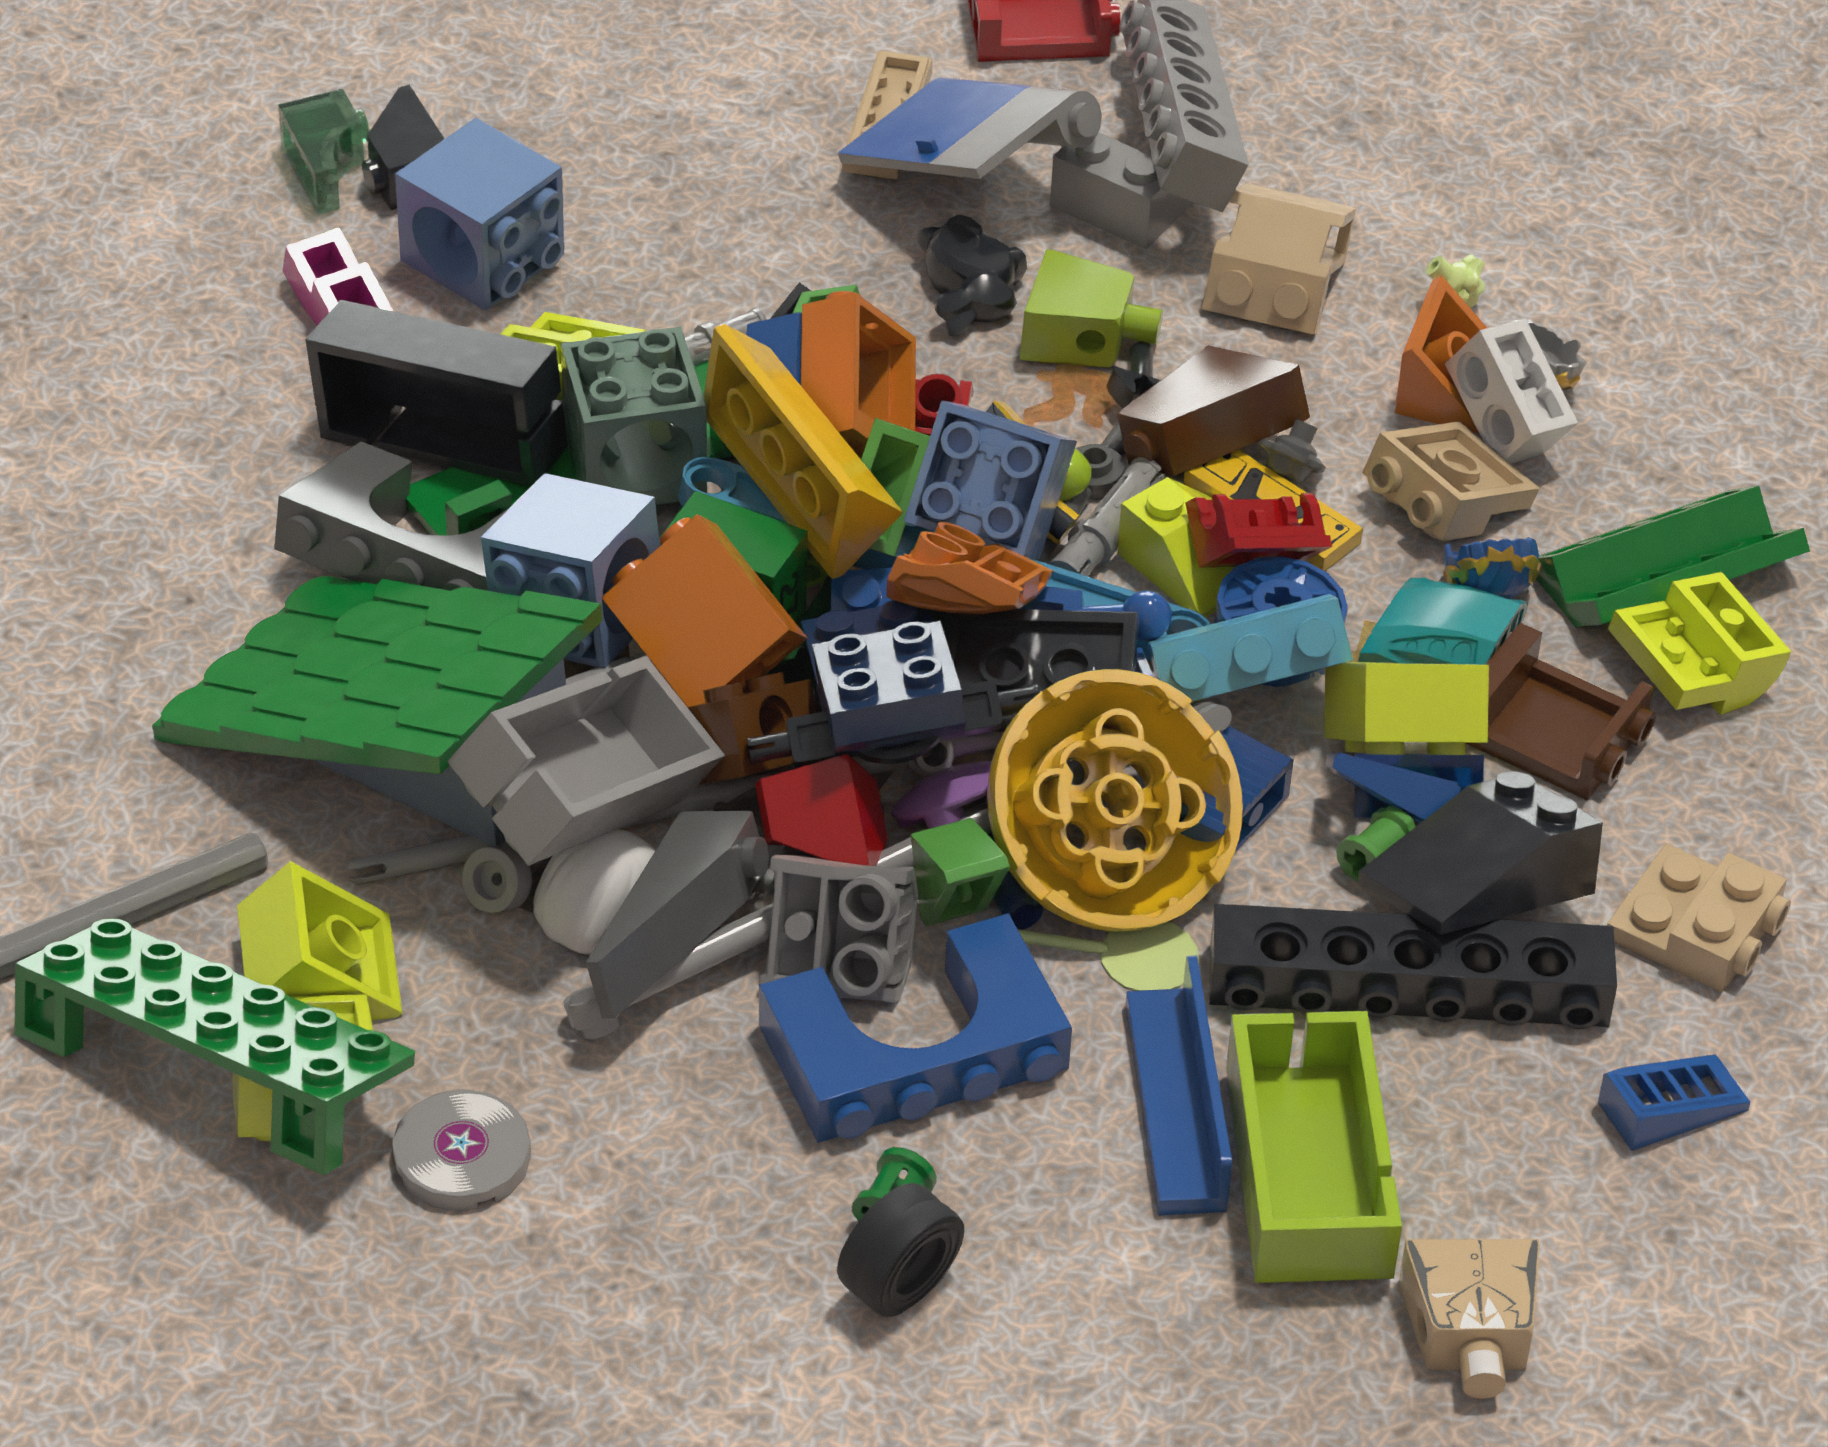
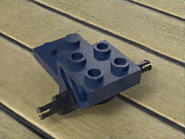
M891 600L882 606L858 611H830L819 618L801 621L802 632L807 637L804 644L822 712L789 718L786 722V731L752 738L747 737L751 764L754 765L759 762L792 756L793 765L795 767H803L848 754L851 757H859L868 762L878 764L903 763L926 754L939 741L999 730L1002 725V717L1017 714L1030 700L1039 694L1037 684H1033L1031 686L997 692L994 681L960 686L941 622H933L929 609L918 608Z

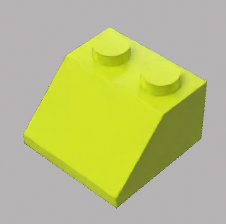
M289 861L237 904L244 977L263 985L278 987L288 996L367 994L371 1020L397 1018L403 1014L389 913L292 861Z

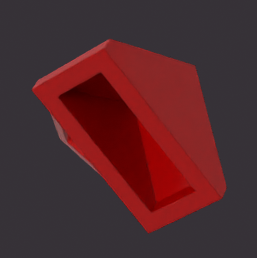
M848 754L762 778L755 784L767 845H787L829 861L866 866L877 865L881 852L888 841L877 781Z

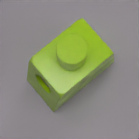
M1046 249L1024 311L1019 359L1036 362L1111 367L1116 365L1124 339L1157 344L1162 325L1163 310L1132 304L1135 278L1130 272L1056 250Z

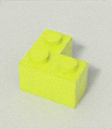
M1345 662L1325 667L1324 738L1345 740V752L1403 755L1405 742H1427V754L1465 755L1466 742L1488 743L1489 665Z

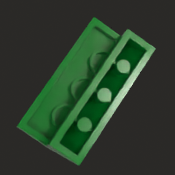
M1758 485L1727 490L1539 555L1541 566L1536 580L1575 627L1602 625L1611 621L1615 610L1665 601L1673 581L1722 572L1730 580L1810 552L1804 528L1772 531Z

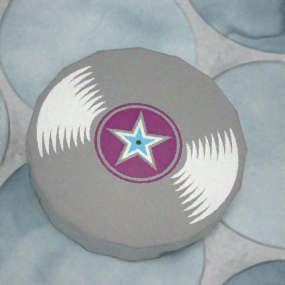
M460 1089L436 1093L412 1106L397 1124L392 1141L393 1161L395 1170L402 1178V1185L411 1196L434 1208L466 1211L478 1209V1202L488 1201L495 1197L496 1203L509 1196L526 1177L531 1159V1141L526 1121L510 1103L487 1092Z

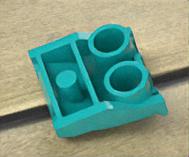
M1409 578L1399 589L1374 626L1359 653L1358 662L1486 665L1505 642L1509 634L1514 631L1520 622L1524 621L1529 602L1506 599L1470 586L1436 582L1429 578Z

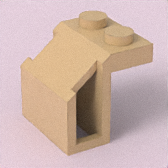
M1244 183L1236 188L1229 203L1239 205L1233 230L1219 238L1216 242L1202 309L1315 335L1320 326L1330 275L1343 266L1346 260L1357 208ZM1332 226L1339 227L1335 250L1325 248Z

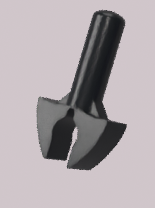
M1143 341L1134 343L1130 348L1129 370L1114 366L1106 387L1111 397L1122 409L1131 403L1135 394L1140 396L1161 381L1153 377L1152 346Z

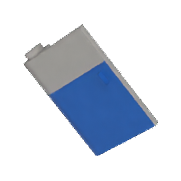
M939 77L916 92L837 154L840 162L846 164L981 179L1025 143L1084 148L1090 145L1100 130L1102 114L1097 99L1088 91Z

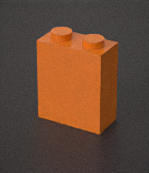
M696 514L692 519L689 517L683 518L671 525L660 538L662 545L644 561L643 559H637L623 567L613 578L612 583L614 587L602 596L608 607L687 707L705 703L703 690L741 682L743 693L747 691L745 680L766 675L807 639L806 635L719 526L699 514Z

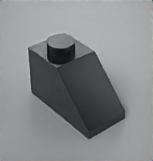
M410 84L397 89L367 134L368 159L362 161V172L367 188L372 194L379 192L390 210L397 209L395 173L445 139Z

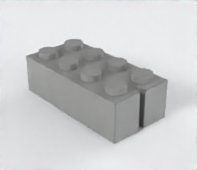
M644 656L616 666L608 673L603 671L491 712L447 762L463 781L467 792L483 808L492 805L497 811L492 820L502 831L510 847L518 852L529 866L681 803L725 757V754L648 657Z

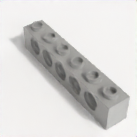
M1132 0L1123 12L1120 21V32L1123 33L1126 57L1129 58L1132 82L1136 87L1139 99L1138 107L1142 111L1145 136L1149 140L1152 164L1155 165L1160 190L1223 213L1249 164L1206 8L1188 0H1137V2Z

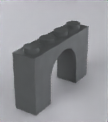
M359 442L279 494L274 549L354 581L377 585L382 579L448 591L460 587L488 591L481 536L507 510L479 529L457 535H426L393 526L408 511L406 497L410 491L412 461L364 442Z

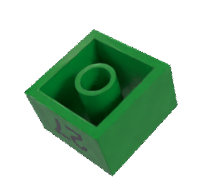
M695 491L667 529L683 518L689 517L692 519L696 514L716 523L798 625L806 613L808 531Z

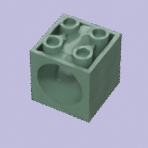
M682 328L651 329L645 332L602 338L594 337L581 341L561 343L562 395L567 447L577 480L655 497V505L680 502L678 492L684 466L695 458L707 457L706 403ZM707 481L693 483L696 489L707 493Z

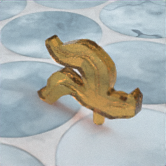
M1057 363L1055 372L1040 370L1037 373V379L1052 382L1051 390L1054 397L1046 402L1026 408L1023 422L1033 427L1034 423L1039 421H1056L1070 416L1074 413L1076 405L1073 389L1087 397L1082 410V416L1085 421L1093 427H1101L1103 425V418L1101 416L1116 403L1106 387L1110 375L1102 371L1085 370V364L1074 365L1072 363Z

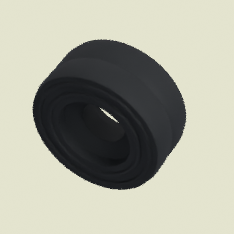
M916 1183L901 1185L878 1200L856 1224L841 1250L837 1263V1275L842 1284L854 1295L860 1297L874 1312L884 1317L900 1315L922 1300L947 1273L962 1245L965 1230L964 1223L956 1212L940 1202L927 1188Z

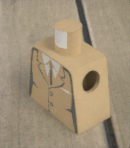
M1405 1239L1399 1285L1425 1366L1429 1370H1461L1463 1391L1470 1397L1486 1399L1497 1396L1506 1387L1504 1370L1526 1369L1534 1329L1540 1253L1539 1239Z

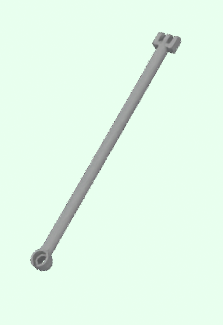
M1200 699L1190 703L1214 732L1226 729L1231 723V712L1226 706ZM1076 760L1067 762L1074 775L1071 784L1081 785L1085 776L1084 768ZM987 803L979 804L965 811L964 817L958 820L973 818L987 835L992 833ZM911 837L883 850L876 866L893 868L914 867ZM773 903L713 931L629 1006L769 940ZM592 985L571 993L563 1001L572 1028L580 1030L582 1037H585L586 1040L604 1037L613 1033L621 1026L618 1018L620 1014L616 1018H602Z

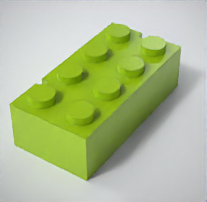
M1368 1011L1306 1013L1300 1067L1290 1068L1289 1062L1295 1024L1293 1013L1232 1015L1226 1073L1255 1283L1394 1279L1402 1232V1221L1395 1178L1391 1177L1393 1165Z

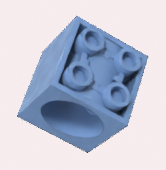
M474 118L395 173L400 260L484 311L503 298L513 297L520 290L523 283L541 270L554 267L564 254L562 167L478 118Z
M941 401L904 522L932 531L936 530L939 522L955 524L978 535L985 542L984 545L998 543L1029 559H1040L1077 441L963 404Z
M544 473L481 536L488 591L521 596L527 590L601 603L603 621L563 659L605 669L633 640V637L608 607L602 596L614 587L612 583L613 578L623 567L637 559H643L644 561L660 547L655 497Z

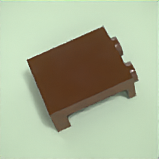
M1520 622L1486 664L1489 665L1488 743L1466 742V744L1588 801L1602 782L1608 785H1612L1624 766L1628 748L1632 744L1641 747L1648 739L1656 720V713L1650 711L1654 686L1641 681L1626 700L1538 659L1542 632Z

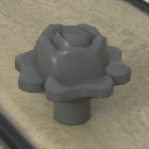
M1295 419L1289 435L1277 436L1275 440L1262 438L1259 444L1269 453L1265 466L1273 469L1275 473L1288 481L1296 483L1305 481L1311 472L1323 473L1326 466L1317 458L1318 454L1311 445L1318 428Z

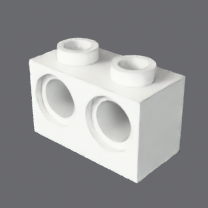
M1526 318L1480 330L1445 363L1482 440L1510 464L1544 454L1578 424Z

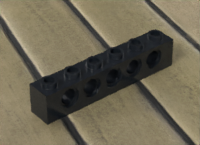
M1214 904L1210 939L1209 1005L1230 1006L1242 1011L1256 1008L1293 1009L1304 1014L1324 1011H1368V1016L1372 1018L1400 1015L1431 1017L1440 1022H1451L1457 1019L1498 1021L1509 1026L1524 1023L1560 1024L1572 1029L1610 1026L1617 990L1613 926L1498 919L1440 935L1408 914Z

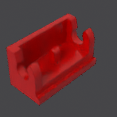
M1312 493L1300 494V506L1303 510L1301 525L1297 519L1298 511L1292 496H1282L1278 499H1229L1225 494H1213L1212 500H1206L1205 497H1195L1187 501L1185 504L1198 567H1236L1256 558L1281 556L1305 561L1331 548V537L1325 534L1321 510L1316 497Z

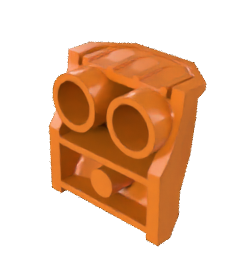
M939 522L934 533L927 531L920 533L916 545L909 555L897 556L887 578L886 597L914 607L946 613L987 614L1019 609L1034 600L1047 586L1053 570L998 543L984 545L985 542L978 535L963 527L947 522Z

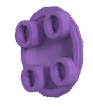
M991 762L959 764L928 776L896 802L892 807L891 815L896 817L899 827H908L925 821L927 828L931 829L957 822L964 817L961 806L979 798L981 803H987L988 777Z

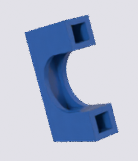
M1009 913L947 931L945 974L971 1021L959 1034L937 1045L922 1048L895 1047L876 1041L861 1032L848 1017L823 967L759 985V1028L817 1143L836 1137L844 1139L855 1138L864 1134L873 1126L900 1118L907 1120L919 1119L929 1114L934 1108L964 1099L969 1101L983 1100L991 1096L998 1089L1028 1080L1035 1083L1043 1082L1054 1077L1059 1071L1069 1069L1072 1026Z

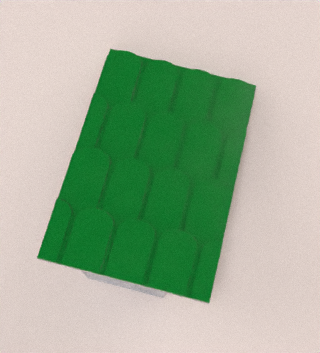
M319 576L295 589L288 596L285 607L277 614L269 616L253 626L245 637V643L237 650L231 651L214 661L207 668L204 679L200 683L171 699L162 710L161 717L152 724L154 738L165 743L311 759L460 832L474 836L487 845L500 846L505 841V837L492 820L497 811L492 805L483 808L467 792L463 781L447 761L491 712L565 686L566 678L563 658L603 621L601 603L527 590L521 596L470 587H460L448 591L382 579L376 585L332 576Z

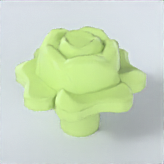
M1472 254L1452 264L1442 256H1437L1426 268V274L1432 279L1442 275L1470 308L1478 303L1479 295L1485 291V283L1480 276L1485 262L1479 258L1477 259Z

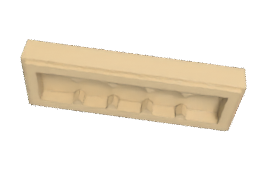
M878 50L846 146L930 82L933 58ZM842 163V172L898 180L901 171Z

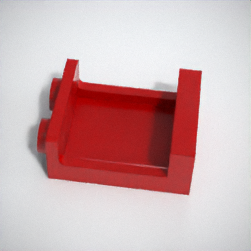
M967 0L978 62L1110 57L1111 37L1120 36L1121 17L1119 4L1110 3L1113 0Z

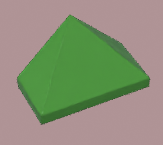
M877 418L874 420L861 460L900 507L903 514L869 549L895 557L906 525L904 518L930 436Z

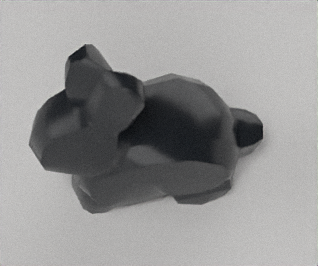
M961 214L949 218L941 227L931 226L923 228L916 238L921 249L926 253V272L934 288L944 293L939 296L935 304V311L938 316L945 320L949 336L962 334L974 322L989 323L1009 316L1017 304L1012 286L1016 285L1027 271L1026 255L1021 249L1017 247L1010 248L1001 241L983 234L982 226L971 217Z

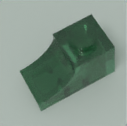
M344 89L278 104L281 146L318 214L340 209L338 183L353 166L361 165L362 161H364L363 143L367 142V134L370 131L364 111L361 108L354 109Z

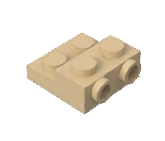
M1460 421L1380 432L1362 472L1367 477L1373 491L1382 494L1388 501L1402 506L1407 511L1408 517L1414 526L1422 528L1425 533L1441 541L1482 535L1492 514L1499 515L1505 512L1531 508L1540 489Z
M1665 843L1607 922V925L1614 927V942L1723 993L1736 973L1746 977L1751 972L1762 948V941L1760 939L1766 932L1775 936L1782 927L1791 905V900L1783 897L1787 879L1729 852L1720 864L1716 866Z

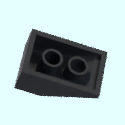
M1514 771L1502 772L1496 776V779L1469 785L1362 868L1359 871L1358 883L1442 935L1595 894L1603 822L1579 809L1573 800L1557 796L1535 783V779L1528 774Z

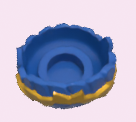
M1529 537L1525 539L1516 538L1514 540L1501 539L1499 541L1488 539L1483 542L1461 545L1458 552H1452L1449 543L1444 546L1443 575L1446 581L1451 584L1470 586L1506 599L1514 598L1533 584L1538 576L1541 563L1539 562L1536 540Z

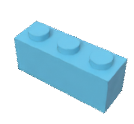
M1331 594L1146 641L1155 678L1180 690L1193 701L1353 660L1339 600Z

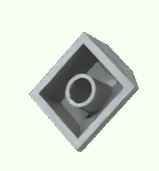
M1098 132L1094 141L1084 148L1062 146L1053 155L1050 206L1146 250L1193 203L1187 199L1160 190L1155 165L1152 164V155L1130 147Z

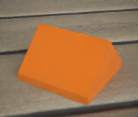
M1442 275L1432 279L1402 353L1395 414L1436 424L1460 421L1470 431L1479 434L1445 363L1480 330L1487 329V327Z

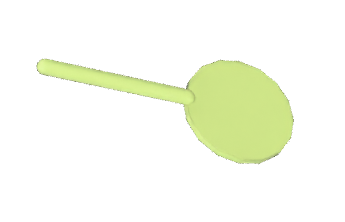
M1170 922L1141 930L1111 931L1106 935L1104 942L1018 929L1026 944L1101 954L1102 965L1110 978L1124 988L1134 991L1180 988L1184 983L1186 956L1197 955L1199 964L1198 947L1191 936Z

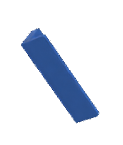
M1197 955L1186 956L1182 989L1126 992L1125 1008L1158 1216L1227 1212L1232 1171V1156Z

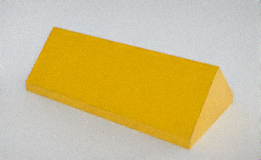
M725 323L714 327L704 389L708 424L786 522L808 531L807 548L831 579L844 575L903 514V511L771 348Z

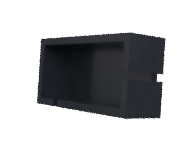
M340 300L305 339L320 438L354 446L359 442L372 445L401 411L402 407H405L404 411L377 441L379 449L406 458L450 468L454 467L463 471L532 486L549 470L568 446L563 401L555 400L561 393L556 346Z

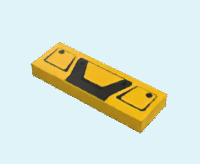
M1239 449L1184 472V485L1202 492L1211 498L1213 494H1225L1229 499H1278L1282 496H1292L1298 511L1297 519L1299 524L1301 525L1303 521V510L1300 506L1299 496L1301 493L1307 492ZM1317 499L1325 534L1330 535L1332 547L1305 561L1326 571L1361 544L1363 528Z

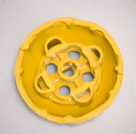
M1102 669L1072 675L1058 681L1030 700L1012 719L997 745L991 762L987 788L988 816L994 841L1006 854L1010 865L1009 871L1019 885L1035 901L1067 921L1104 931H1134L1163 924L1192 909L1214 884L1221 880L1232 861L1239 841L1243 813L1242 789L1234 758L1220 731L1214 732L1204 718L1190 705L1193 700L1168 683L1149 675L1120 669ZM1066 760H1076L1084 768L1085 776L1081 785L1071 784L1074 775ZM1128 764L1143 779L1145 783L1143 788L1132 776L1124 773V769ZM1202 790L1216 798V809L1224 813L1222 823L1226 826L1225 834L1220 839L1212 842L1197 841L1181 834V832L1199 823L1204 816L1206 802ZM1101 798L1107 802L1109 812L1106 807H1103ZM1182 801L1188 805L1189 811L1185 819L1179 822ZM1067 824H1075L1083 831L1085 839L1081 849H1077L1069 842L1065 830ZM1128 828H1135L1143 833L1146 840L1144 851L1140 848L1127 850L1124 845L1123 836Z

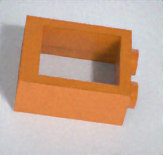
M836 291L828 294L824 300L802 304L801 387L860 459L862 458L875 418L915 431L916 337L893 321L891 317L885 315L862 298L860 294L851 291Z

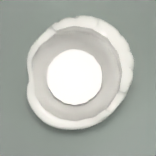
M616 829L553 855L541 876L533 901L534 916L540 926H542L546 936L577 953L591 955L656 849L637 835L625 830Z

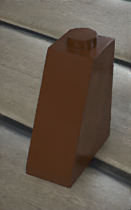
M1209 345L1116 413L1128 464L1130 465L1138 457L1146 458L1149 461L1154 460L1162 468L1159 473L1171 476L1258 442L1262 438L1265 439L1292 428L1295 419L1305 422L1310 418L1299 365Z

